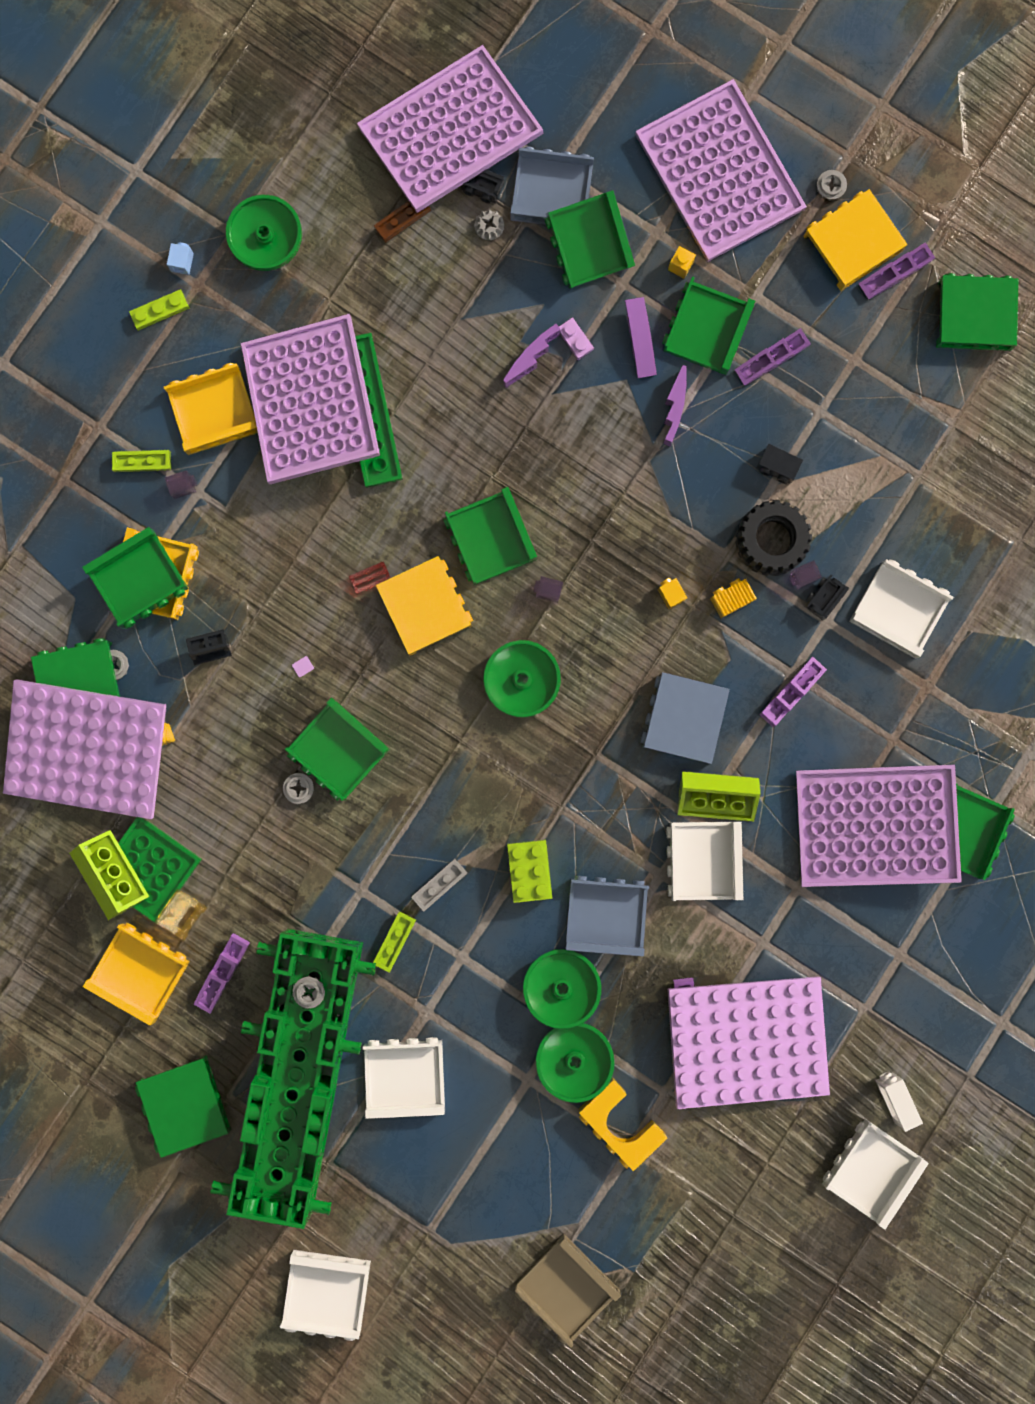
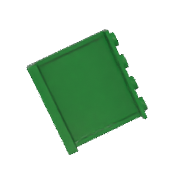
M613 190L546 213L547 217L544 218L547 229H551L552 237H550L553 248L557 249V263L559 267L562 266L564 274H562L564 285H568V288H573L574 286L635 266Z
M948 273L939 279L938 285H941L940 336L936 340V348L1011 351L1017 346L1019 278H1012V276L997 278L992 275L974 277L973 274L956 276L954 273Z
M692 277L690 283L686 282L682 293H685L683 300L679 299L675 309L678 310V314L671 319L669 327L672 329L670 334H665L662 342L665 345L663 351L727 375L756 301L750 298L747 302L693 282L695 277Z
M509 487L501 489V492L451 513L445 512L446 518L443 521L447 530L451 528L453 536H450L454 547L458 546L461 552L457 555L461 564L465 563L467 571L464 572L468 582L472 581L476 585L537 560L536 552Z
M147 527L82 567L85 573L91 577L117 620V626L127 629L136 624V620L141 617L144 619L150 616L154 609L165 607L169 604V600L174 597L179 598L186 593L185 591L189 589L156 533L150 527Z
M105 638L93 640V643L87 645L86 642L74 644L75 647L69 649L67 647L56 648L55 652L51 653L49 651L37 652V656L31 657L36 683L120 697L110 651L112 642L105 640Z
M331 697L324 709L290 747H286L285 750L288 752V758L294 763L298 761L303 765L301 769L306 774L310 775L312 773L317 778L315 780L316 783L322 788L326 786L330 789L331 792L329 794L334 799L345 801L388 753L390 748Z
M956 783L961 871L975 878L986 880L992 873L991 866L993 861L999 856V846L1007 837V827L1014 820L1015 814L1013 813L1015 809L1008 808L964 789Z
M207 1055L148 1078H141L136 1082V1094L138 1097H141L143 1103L141 1105L142 1112L145 1116L147 1115L149 1121L148 1130L154 1136V1148L156 1153H159L160 1158L226 1135L232 1130Z

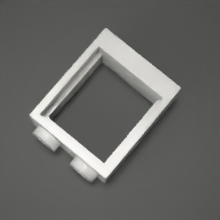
M893 1072L881 1074L880 1078L875 1081L895 1124L905 1132L923 1124L903 1079Z

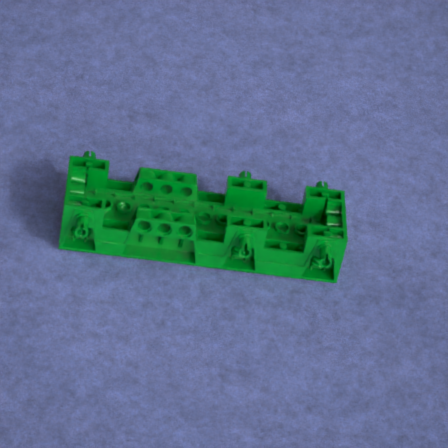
M287 929L280 933L279 941L276 945L258 943L257 948L259 949H257L256 954L274 957L273 973L276 975L269 1010L265 1012L263 1022L257 1024L244 1021L243 1029H241L242 1034L258 1036L259 1046L257 1053H260L257 1073L251 1082L240 1138V1142H243L239 1168L235 1172L231 1184L213 1180L211 1186V1194L228 1196L229 1204L226 1215L300 1229L305 1228L313 1212L330 1215L332 1202L315 1199L343 1052L359 1055L362 1042L345 1040L357 974L364 973L372 976L375 974L376 963L360 961L363 942ZM316 971L320 975L319 981L323 983L325 990L324 999L314 1008L301 1007L293 997L294 985L299 979L307 977L311 972ZM305 987L306 991L304 995L309 994L311 997H313L312 993L315 990V988L308 989V987ZM304 1011L312 1013L313 1018L311 1021H305L302 1018ZM302 1050L305 1053V1059L302 1061L295 1058V1051ZM295 1090L298 1094L297 1099H289L287 1092ZM283 1129L290 1132V1138L287 1140L280 1137V1131ZM275 1169H279L282 1172L283 1177L281 1179H275L272 1175V1171Z

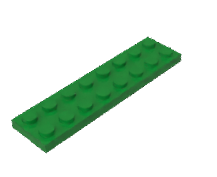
M372 333L355 336L380 456L360 461L366 488L403 480Z

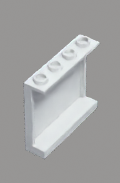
M886 559L881 563L849 622L916 659L921 657L924 652L923 647L948 602L953 600L954 597L949 595L950 592L946 589H938L933 586L930 580L917 577L914 571L899 567L900 564L898 562Z
M741 822L670 823V827L666 828L667 838H670V846H667V858H670V865L667 866V876L671 877V885H668V897H671L672 901L743 900Z
M437 1037L426 1038V1041H418V1038H409L407 1042H399V1039H389L387 1043H379V1040H369L368 1044H364L366 1118L444 1115L442 1040H438Z
M864 1119L863 1122L861 1121L857 1125L853 1138L847 1140L843 1153L835 1158L831 1171H827L824 1175V1182L822 1184L827 1190H831L874 1220L880 1227L886 1229L929 1163L867 1119Z
M293 1250L289 1264L291 1265L283 1320L280 1328L285 1329L287 1332L304 1331L307 1335L324 1334L328 1338L339 1336L349 1341L359 1339L371 1261Z

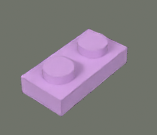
M573 318L559 326L561 337L577 360H580L594 350V347Z

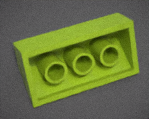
M682 772L679 787L678 815L754 822L761 795L759 778Z
M111 830L78 845L69 853L108 920L149 897Z

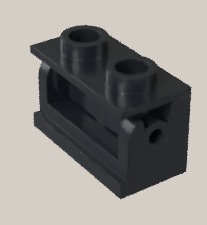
M486 169L466 183H463L461 190L468 196L472 197L475 195L480 197L485 203L490 204L492 202L496 204L504 186V176Z
M768 444L756 468L765 476L772 475L776 477L777 481L782 484H791L803 459Z
M833 575L827 578L823 577L817 584L819 589L816 593L812 591L805 600L808 602L805 608L822 621L827 619L849 590V587L842 584L833 577L831 579Z
M224 629L186 639L189 656L194 666L232 656Z

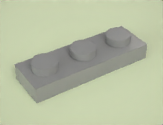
M454 859L411 898L424 912L467 874V871Z

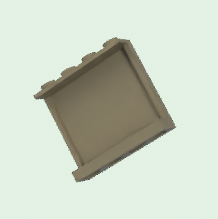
M565 1234L515 1284V1296L521 1302L525 1301L530 1306L529 1310L536 1317L539 1315L544 1320L543 1324L548 1330L551 1331L553 1329L558 1334L557 1338L562 1344L566 1345L567 1343L571 1348L577 1336L612 1300L616 1302L621 1297L620 1289Z

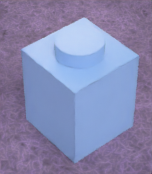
M181 242L177 244L171 243L167 266L171 272L190 274L194 253L189 245Z

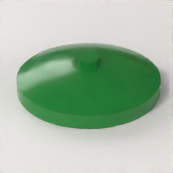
M256 195L243 200L233 209L226 225V239L231 252L240 263L254 270L271 271L286 265L297 254L302 242V226L297 213L286 201L272 195Z
M526 640L509 642L498 648L488 660L484 671V686L490 701L500 711L514 717H531L546 710L555 700L561 683L560 669L554 656L542 645Z
M553 950L538 957L529 967L523 985L524 999L531 1014L542 1024L555 1029L574 1028L586 1022L597 1009L601 998L600 977L594 965L583 955L570 950Z
M583 1023L569 1029L553 1028L546 1034L539 1045L536 1056L537 1073L543 1086L556 1098L573 1103L585 1102L598 1096L608 1086L614 1072L613 1050L603 1033L589 1024Z

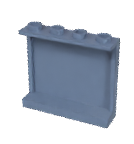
M519 148L513 204L511 206V221L546 225L544 220L547 217L546 213L589 199L594 157H590L588 154L574 155L566 151L558 153L550 149Z
M662 672L660 677L657 676L655 680L656 695L652 694L650 706L653 707L651 714L647 713L645 724L648 727L647 731L642 733L640 743H644L643 748L712 764L730 689Z
M575 876V879H571L565 949L570 951L644 956L643 946L649 886L644 885L645 881L633 880V884L625 883L624 879H614V882H606V878L595 877L594 881L587 880V876Z

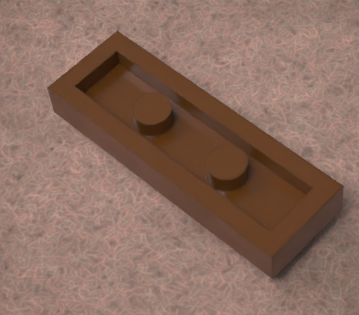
M408 201L376 223L374 228L386 243L430 212L431 209L427 206L417 213Z

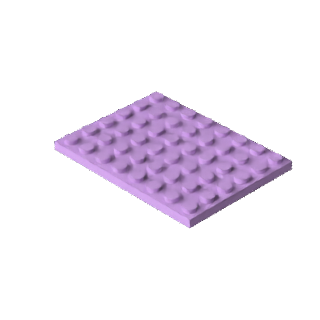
M483 45L357 123L358 128L417 213L543 134L540 124Z
M734 79L635 132L638 141L707 262L795 216L807 207Z
M350 314L241 343L266 478L269 484L380 456Z
M14 680L3 794L146 819L154 818L166 704Z
M955 765L796 771L802 887L961 882Z
M821 977L667 989L677 1109L830 1095Z

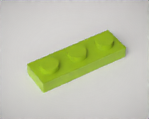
M180 289L133 309L129 313L136 329L139 331L190 308Z
M169 450L112 452V471L171 470V452Z
M400 911L398 912L373 962L376 963L377 967L390 973L416 919Z

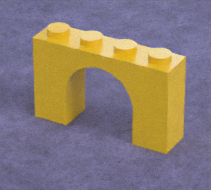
M612 1077L603 1092L595 1098L586 1101L578 1109L579 1118L586 1126L588 1124L594 1129L592 1132L599 1140L603 1138L607 1144L605 1146L613 1155L615 1153L619 1155V1161L626 1169L630 1167L634 1171L667 1139V1136L653 1120L631 1138L623 1139L616 1137L608 1130L606 1122L609 1112L627 1095L626 1091Z

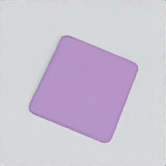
M307 656L292 664L299 677L314 669Z

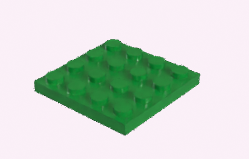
M136 817L118 844L149 895L148 898L133 906V908L153 922L158 923L202 861V858L147 819Z

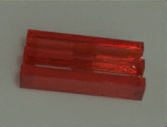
M384 561L349 576L356 594L371 589L391 578ZM383 568V570L376 572L372 575H369L365 578H362L358 581L354 580L377 569ZM383 574L386 575V577L374 581L361 588L357 587V585H360L378 576H381Z

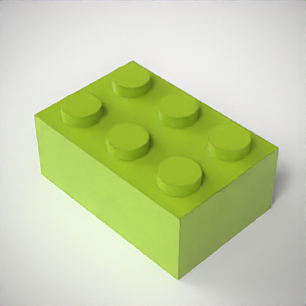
M546 840L507 844L513 902L552 899Z

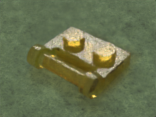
M177 889L155 920V923L175 934L178 938L185 940L188 936V931L200 914L206 911L207 907ZM193 906L195 909L181 929L177 928L186 912Z

